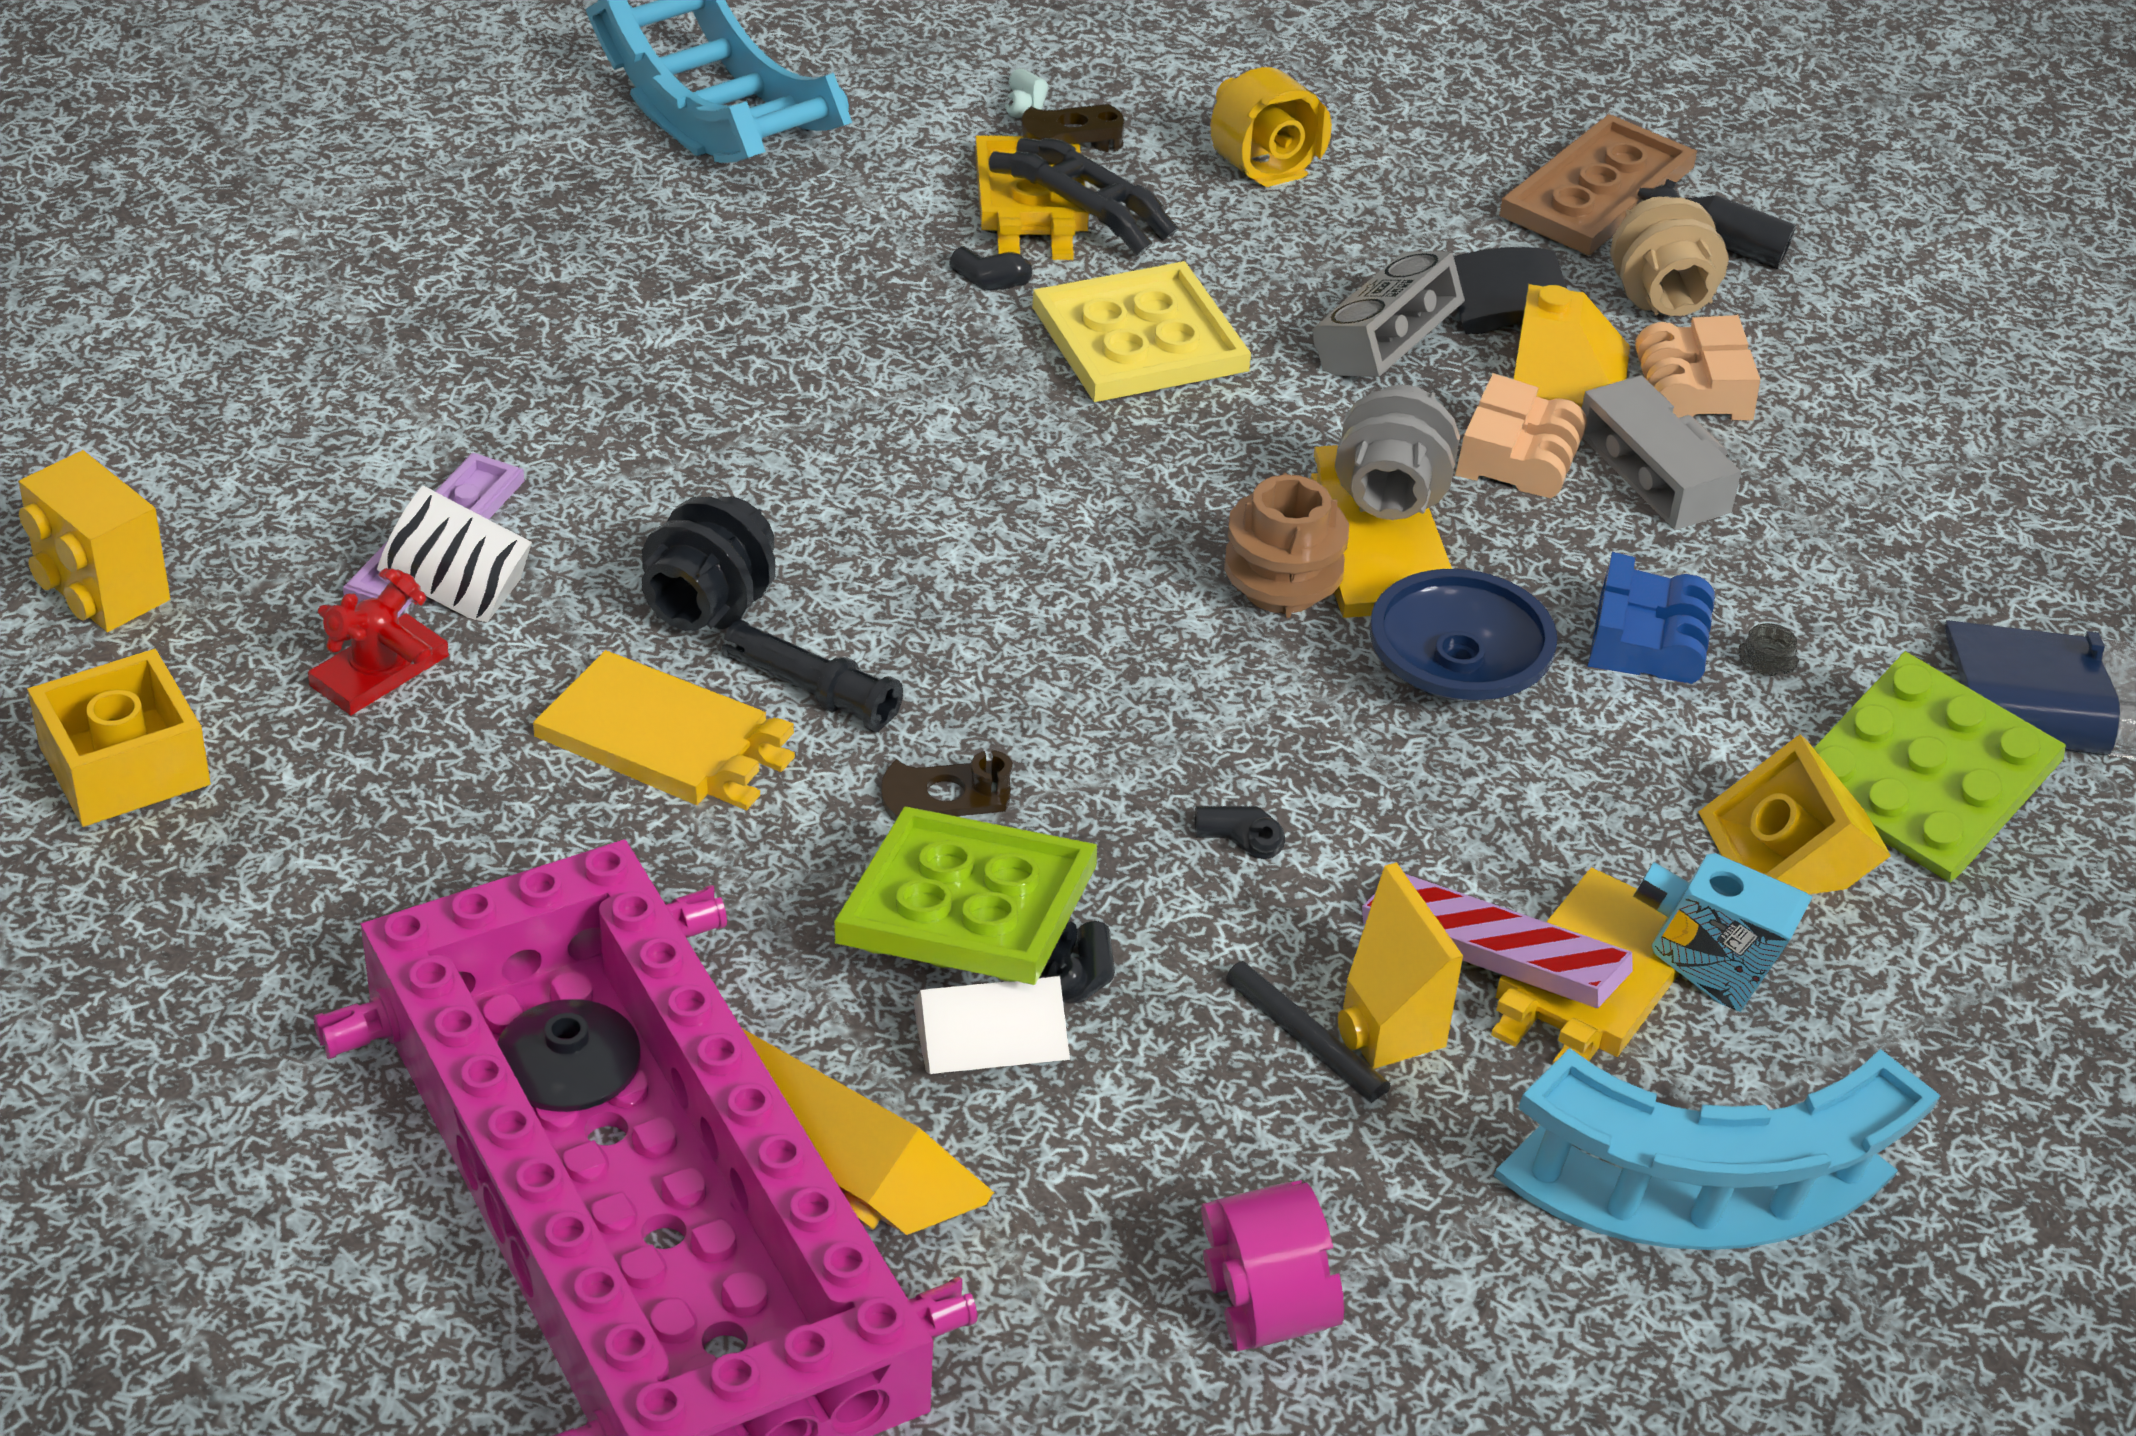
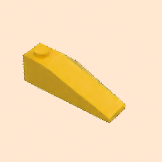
M742 1028L862 1225L874 1230L879 1221L882 1220L902 1233L909 1235L988 1203L994 1192L921 1128Z

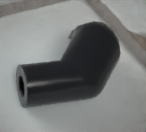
M961 246L953 252L949 263L952 270L979 288L989 291L1026 285L1033 274L1031 263L1021 254L1015 252L981 257L966 246Z
M1258 806L1195 807L1196 838H1229L1249 855L1259 859L1273 858L1284 847L1285 834L1282 826Z
M1090 921L1078 928L1079 959L1065 956V964L1067 966L1061 968L1056 961L1051 964L1047 977L1060 976L1063 1002H1084L1113 980L1115 967L1111 933L1109 927L1103 922Z

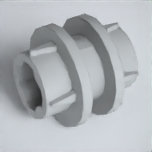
M1410 385L1388 386L1381 391H1371L1369 395L1356 401L1344 419L1342 437L1337 448L1335 470L1341 486L1360 506L1359 511H1366L1378 518L1396 520L1408 518L1418 512L1424 514L1425 509L1439 503L1451 487L1460 434L1455 419L1435 399L1434 392L1430 394L1419 387Z

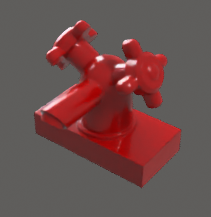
M385 568L381 570L378 576L387 582L388 585L377 598L362 600L357 604L358 598L356 594L349 593L343 596L340 605H321L318 608V614L323 618L325 633L329 637L326 644L328 651L339 652L343 642L350 639L351 646L309 670V686L350 716L449 656L448 642L407 613L398 617V612L408 600L414 605L419 604L420 606L426 601V595L421 591V586L414 577L399 569Z

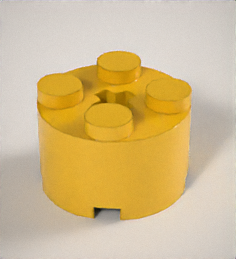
M1260 67L1249 70L1237 78H1228L1218 87L1216 92L1217 103L1214 107L1210 124L1213 148L1252 180L1265 187H1270L1301 179L1309 174L1305 168L1312 162L1315 156L1321 160L1327 150L1331 137L1332 124L1330 113L1314 93L1289 75L1276 68ZM1269 154V160L1266 162H1258L1250 159L1257 156Z

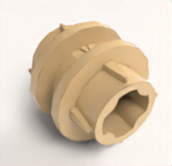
M1652 197L1638 203L1631 210L1627 209L1626 217L1613 235L1610 249L1614 269L1621 278L1627 297L1639 309L1653 310L1655 315L1660 312L1669 316H1685L1700 310L1707 303L1712 304V297L1725 277L1729 261L1725 243L1716 232L1711 215L1699 203L1682 197Z

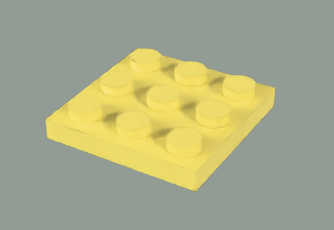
M1185 261L1033 290V310L1094 402L1249 372L1251 352Z

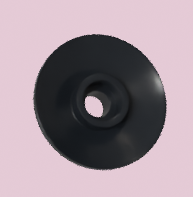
M563 999L530 1008L507 1025L497 1043L530 1105L548 1111L571 1112L585 1110L611 1100L630 1084L640 1064V1043L632 1024L616 1010L589 1000Z

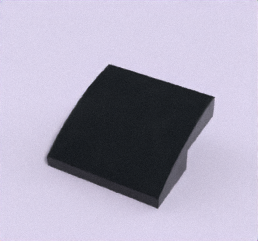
M1501 247L1453 256L1465 300L1458 307L1465 334H1483L1520 322L1522 327L1529 284L1544 287L1558 285L1567 289L1555 250L1533 247Z

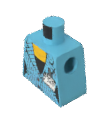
M1716 853L1705 856L1689 882L1653 862L1633 895L1634 898L1667 916L1651 945L1654 954L1719 1004L1741 1012L1791 940L1813 897L1800 889Z

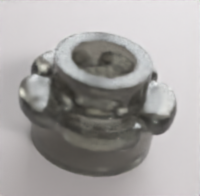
M1763 623L1754 626L1749 631L1746 643H1741L1739 646L1738 655L1740 660L1745 664H1750L1751 669L1761 675L1776 676L1780 672L1789 674L1799 664V658L1795 656L1797 653L1796 636L1789 629L1778 624Z

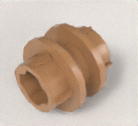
M1287 473L1272 476L1260 482L1252 494L1240 499L1230 511L1228 538L1230 541L1226 545L1224 570L1232 585L1237 588V591L1243 592L1247 599L1257 607L1273 613L1286 614V618H1290L1292 613L1302 612L1313 606L1314 603L1332 595L1343 581L1345 559L1343 553L1348 545L1349 523L1341 509L1337 507V499H1332L1327 489L1317 481Z

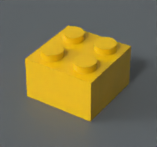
M81 450L18 481L23 508L19 509V518L30 538L33 554L28 560L30 571L36 582L44 590L48 591L55 588L60 592L78 619L84 621L91 618L102 629L109 632L171 600L156 508L88 453Z
M156 648L27 688L39 747L82 827L211 785L202 726Z

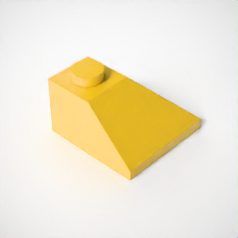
M1529 284L1514 380L1539 387L1537 397L1549 401L1558 398L1566 399L1582 408L1585 391L1627 379L1630 345L1584 292L1571 291L1558 285L1544 287Z
M1801 734L1698 811L1721 856L1800 889L1807 894L1845 890L1891 857L1865 810Z
M1397 862L1385 865L1347 979L1343 1010H1340L1338 1013V1027L1345 1045L1350 1050L1360 1049L1373 1069L1447 1046L1463 960L1460 950Z

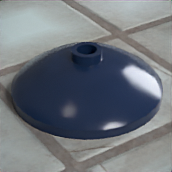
M1437 569L1407 576L1392 584L1380 595L1371 615V642L1375 652L1386 667L1416 689L1445 699L1481 702L1501 699L1519 693L1537 683L1548 672L1555 657L1557 630L1551 615L1542 603L1520 586L1503 578L1479 571Z

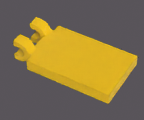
M976 135L975 155L981 230H997L998 254L1005 252L1020 254V235H1051L1052 260H1074L1073 236H1075V231H1088L1089 213L1038 183L1033 184L1024 178H1016L1012 175L992 173L990 171L989 158L991 153L996 151L1014 154L1017 143L1023 136ZM1080 143L1070 144L1081 154ZM1079 177L1074 179L1085 186V180Z
M1338 445L1317 446L1314 449V459L1318 473L1311 474V479L1325 487L1332 499H1337V507L1341 509L1349 523L1348 545L1343 553L1345 556L1343 581L1334 592L1343 618L1371 616L1374 605L1380 595L1392 584L1407 576L1429 570L1452 569L1429 508L1425 509L1424 514L1418 512L1408 518L1396 520L1378 518L1366 511L1360 512V506L1341 486L1335 470Z
M607 650L533 721L534 737L696 806L707 795H711L747 811L760 796L759 789L747 785L759 772V763L782 772L795 758V752L782 747L794 734V723L775 717L766 719L765 711Z
M1591 867L1546 922L1631 951L1633 971L1599 1008H1594L1502 975L1499 979L1495 998L1499 999L1496 1011L1502 1013L1503 1016L1492 1029L1491 1035L1516 1047L1534 1022L1540 1019L1561 1030L1558 1041L1563 1043L1564 1046L1553 1060V1064L1569 1048L1587 1061L1591 1060L1598 1049L1618 1057L1680 974L1654 954L1651 946L1667 916L1634 898L1633 895L1637 888Z

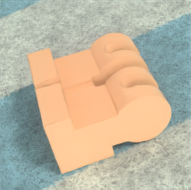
M1739 315L1692 317L1691 327H1677L1672 323L1657 322L1647 326L1639 333L1636 338L1635 348L1641 362L1643 375L1674 406L1673 413L1678 418L1687 415L1694 417L1695 414H1730L1731 420H1754L1760 377L1751 350H1748L1749 344Z
M1492 373L1480 399L1479 406H1477L1464 434L1455 476L1478 481L1481 475L1516 485V488L1522 492L1552 498L1560 492L1580 441L1586 431V415L1576 403L1570 400L1558 398L1549 401L1537 397L1539 387Z

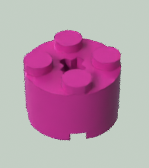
M1302 1180L1291 1183L1285 1182L1201 1204L1205 1232L1212 1247L1203 1250L1205 1269L1214 1294L1228 1291L1233 1306L1225 1308V1320L1236 1352L1325 1331L1328 1328L1343 1324L1344 1298L1340 1273L1330 1275L1326 1250L1334 1248L1321 1206L1312 1187L1307 1182L1302 1183Z

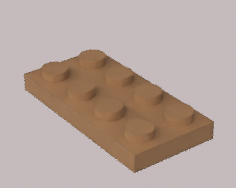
M1608 114L1503 197L1499 216L1590 256L1614 235L1626 217V210H1631L1638 203L1644 201L1637 195L1640 188H1655L1659 185H1664L1666 179L1677 183L1694 168L1697 150Z

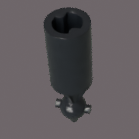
M1666 179L1664 185H1659L1655 188H1640L1637 194L1642 200L1652 197H1679L1674 189L1676 182ZM1718 195L1685 198L1699 203L1711 215L1716 232L1722 237L1726 250L1767 266L1779 268L1793 239L1796 224Z

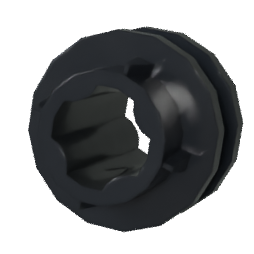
M722 496L718 499L714 497H692L679 504L671 512L667 522L650 533L642 548V568L644 571L642 591L648 605L656 613L657 618L660 617L669 625L684 631H697L706 625L710 629L713 627L726 629L746 615L752 602L762 598L776 577V567L773 553L774 534L760 508L757 509L747 501L734 496Z

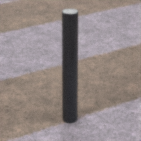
M1245 961L1236 963L1229 970L1226 977L1227 983L1366 1100L1372 1103L1389 1091L1390 1082Z

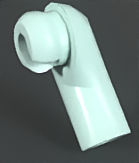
M1024 68L1015 70L1009 78V86L1013 91L1008 97L1013 99V104H1006V111L1013 118H1022L1023 113L1030 106L1042 110L1048 92V84L1043 78Z

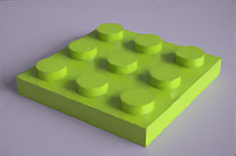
M1904 651L1814 749L1865 810L1884 843L1950 883L1967 868L2063 761L2066 744Z
M904 806L835 920V944L864 949L873 954H888L926 962L936 967L955 968L997 977L1003 981L1036 985L1096 868L1097 844Z

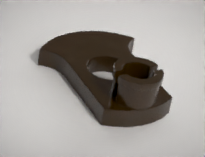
M1110 104L1055 110H1041L1030 106L1022 115L1021 133L1023 138L1060 139L1068 144L1091 142L1095 149L1103 152H1109V140H1112L1113 151H1118L1124 145V116L1117 108ZM1075 124V125H1081V126H1079V127H1068V126H1064V125Z
M991 750V761H986V753L982 751L973 757L971 763L932 767H911L896 759L887 768L882 779L881 798L884 809L894 821L897 820L904 806L951 816L1006 812L1011 797L1010 775L1012 774L1013 762L1005 753ZM952 782L962 787L964 793L958 799L941 801L932 797L927 790L935 783ZM992 782L997 783L996 792H991Z

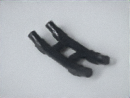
M1021 138L1017 143L1014 154L995 151L990 155L989 169L992 173L1012 175L1016 178H1024L1033 184L1038 183L1098 218L1100 223L1109 227L1117 238L1120 237L1136 257L1144 253L1153 243L1136 224V218L1128 209L1135 212L1143 223L1147 222L1162 241L1179 229L1162 209L1164 207L1163 204L1150 190L1139 184L1134 185L1080 154L1076 151L1075 147L1063 140ZM1079 177L1100 190L1095 192L1074 179Z

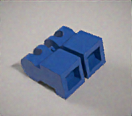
M1612 552L1600 594L1588 667L1635 675L1645 673L1655 675L1660 679L1690 684L1695 683L1703 676L1706 667V652L1709 645V632L1711 630L1712 612L1715 602L1713 587L1708 581L1697 575L1681 574L1668 578L1635 570L1636 557Z

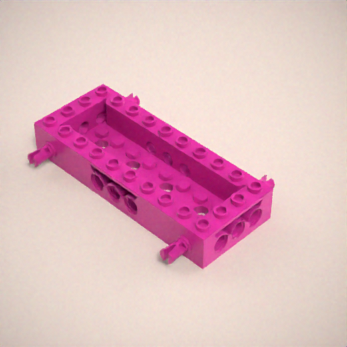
M626 839L361 923L371 999H369L368 1003L362 1005L356 1003L325 1014L319 1013L314 1015L317 1037L320 1045H325L327 1059L335 1058L338 1054L368 1045L370 1041L378 1038H387L391 1044L395 1045L588 1420L586 1425L577 1429L571 1428L553 1436H872L931 1412L932 1338L963 1326L968 1327L977 1322V1310L972 1294L968 1293L962 1296V1278L956 1277L950 1279L948 1283L917 1294L914 1298L908 1300L687 940L689 937L726 927L727 915L722 898H714V886L709 885L704 887L703 890L672 900V903L665 904ZM581 999L606 1005L622 1014L632 1024L640 1043V1064L633 1080L621 1093L593 1108L571 1112H555L533 1107L530 1105L498 1046V1040L507 1025L530 1008L556 1000ZM606 1126L619 1128L626 1133V1136L621 1141L612 1145H599L594 1140L590 1141L587 1138L592 1131ZM661 1228L677 1230L685 1237L681 1243L668 1249H658L644 1241V1238L650 1232ZM719 1336H733L743 1341L746 1345L743 1351L729 1353L720 1358H716L713 1354H708L704 1350V1346L710 1340Z

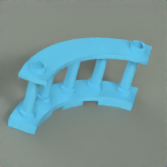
M599 0L585 9L594 32L613 69L623 67L636 87L630 91L633 100L646 116L696 156L707 153L714 157V162H737L766 152L762 142L764 137L794 127L813 131H825L853 123L848 112L847 96L839 87L834 73L823 77H806L790 72L778 65L748 36L725 0H656L637 7L630 6L627 0ZM693 11L709 42L659 57L640 27ZM721 60L729 73L736 79L692 92L674 75ZM754 94L766 102L749 108L747 101L736 105H723Z
M1569 1048L1522 1095L1518 1109L1540 1124V1126L1496 1169L1494 1177L1525 1200L1561 1220L1595 1233L1630 1242L1666 1248L1698 1250L1748 1248L1777 1243L1826 1227L1846 1217L1875 1196L1895 1177L1898 1171L1877 1153L1910 1132L1934 1109L1941 1095L1880 1049L1866 1063L1840 1081L1817 1092L1808 1094L1804 1102L1773 1110H1768L1766 1104L1752 1106L1703 1104L1700 1111L1656 1102V1093L1646 1091L1614 1077ZM1587 1153H1590V1154H1592V1155H1594V1156H1597V1157H1599V1158H1601V1159H1604V1160H1606V1161H1608V1162H1611V1163H1613V1164H1615V1165H1618V1166H1620V1167L1614 1166V1165L1609 1164V1163H1607V1162H1605V1161H1602V1160H1600V1159H1598V1158H1595V1157H1593V1156H1590V1155H1588Z

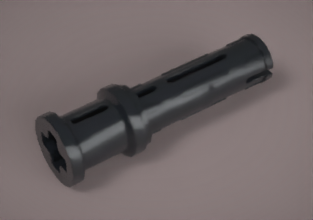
M744 620L735 621L728 628L724 636V640L737 644L736 647L729 644L722 645V651L726 657L734 658L816 695V700L823 709L831 713L840 709L862 719L864 726L871 731L879 732L899 712L904 691L902 683L891 676L880 679L859 670L858 664L848 657L834 658L833 660L826 659L756 628Z

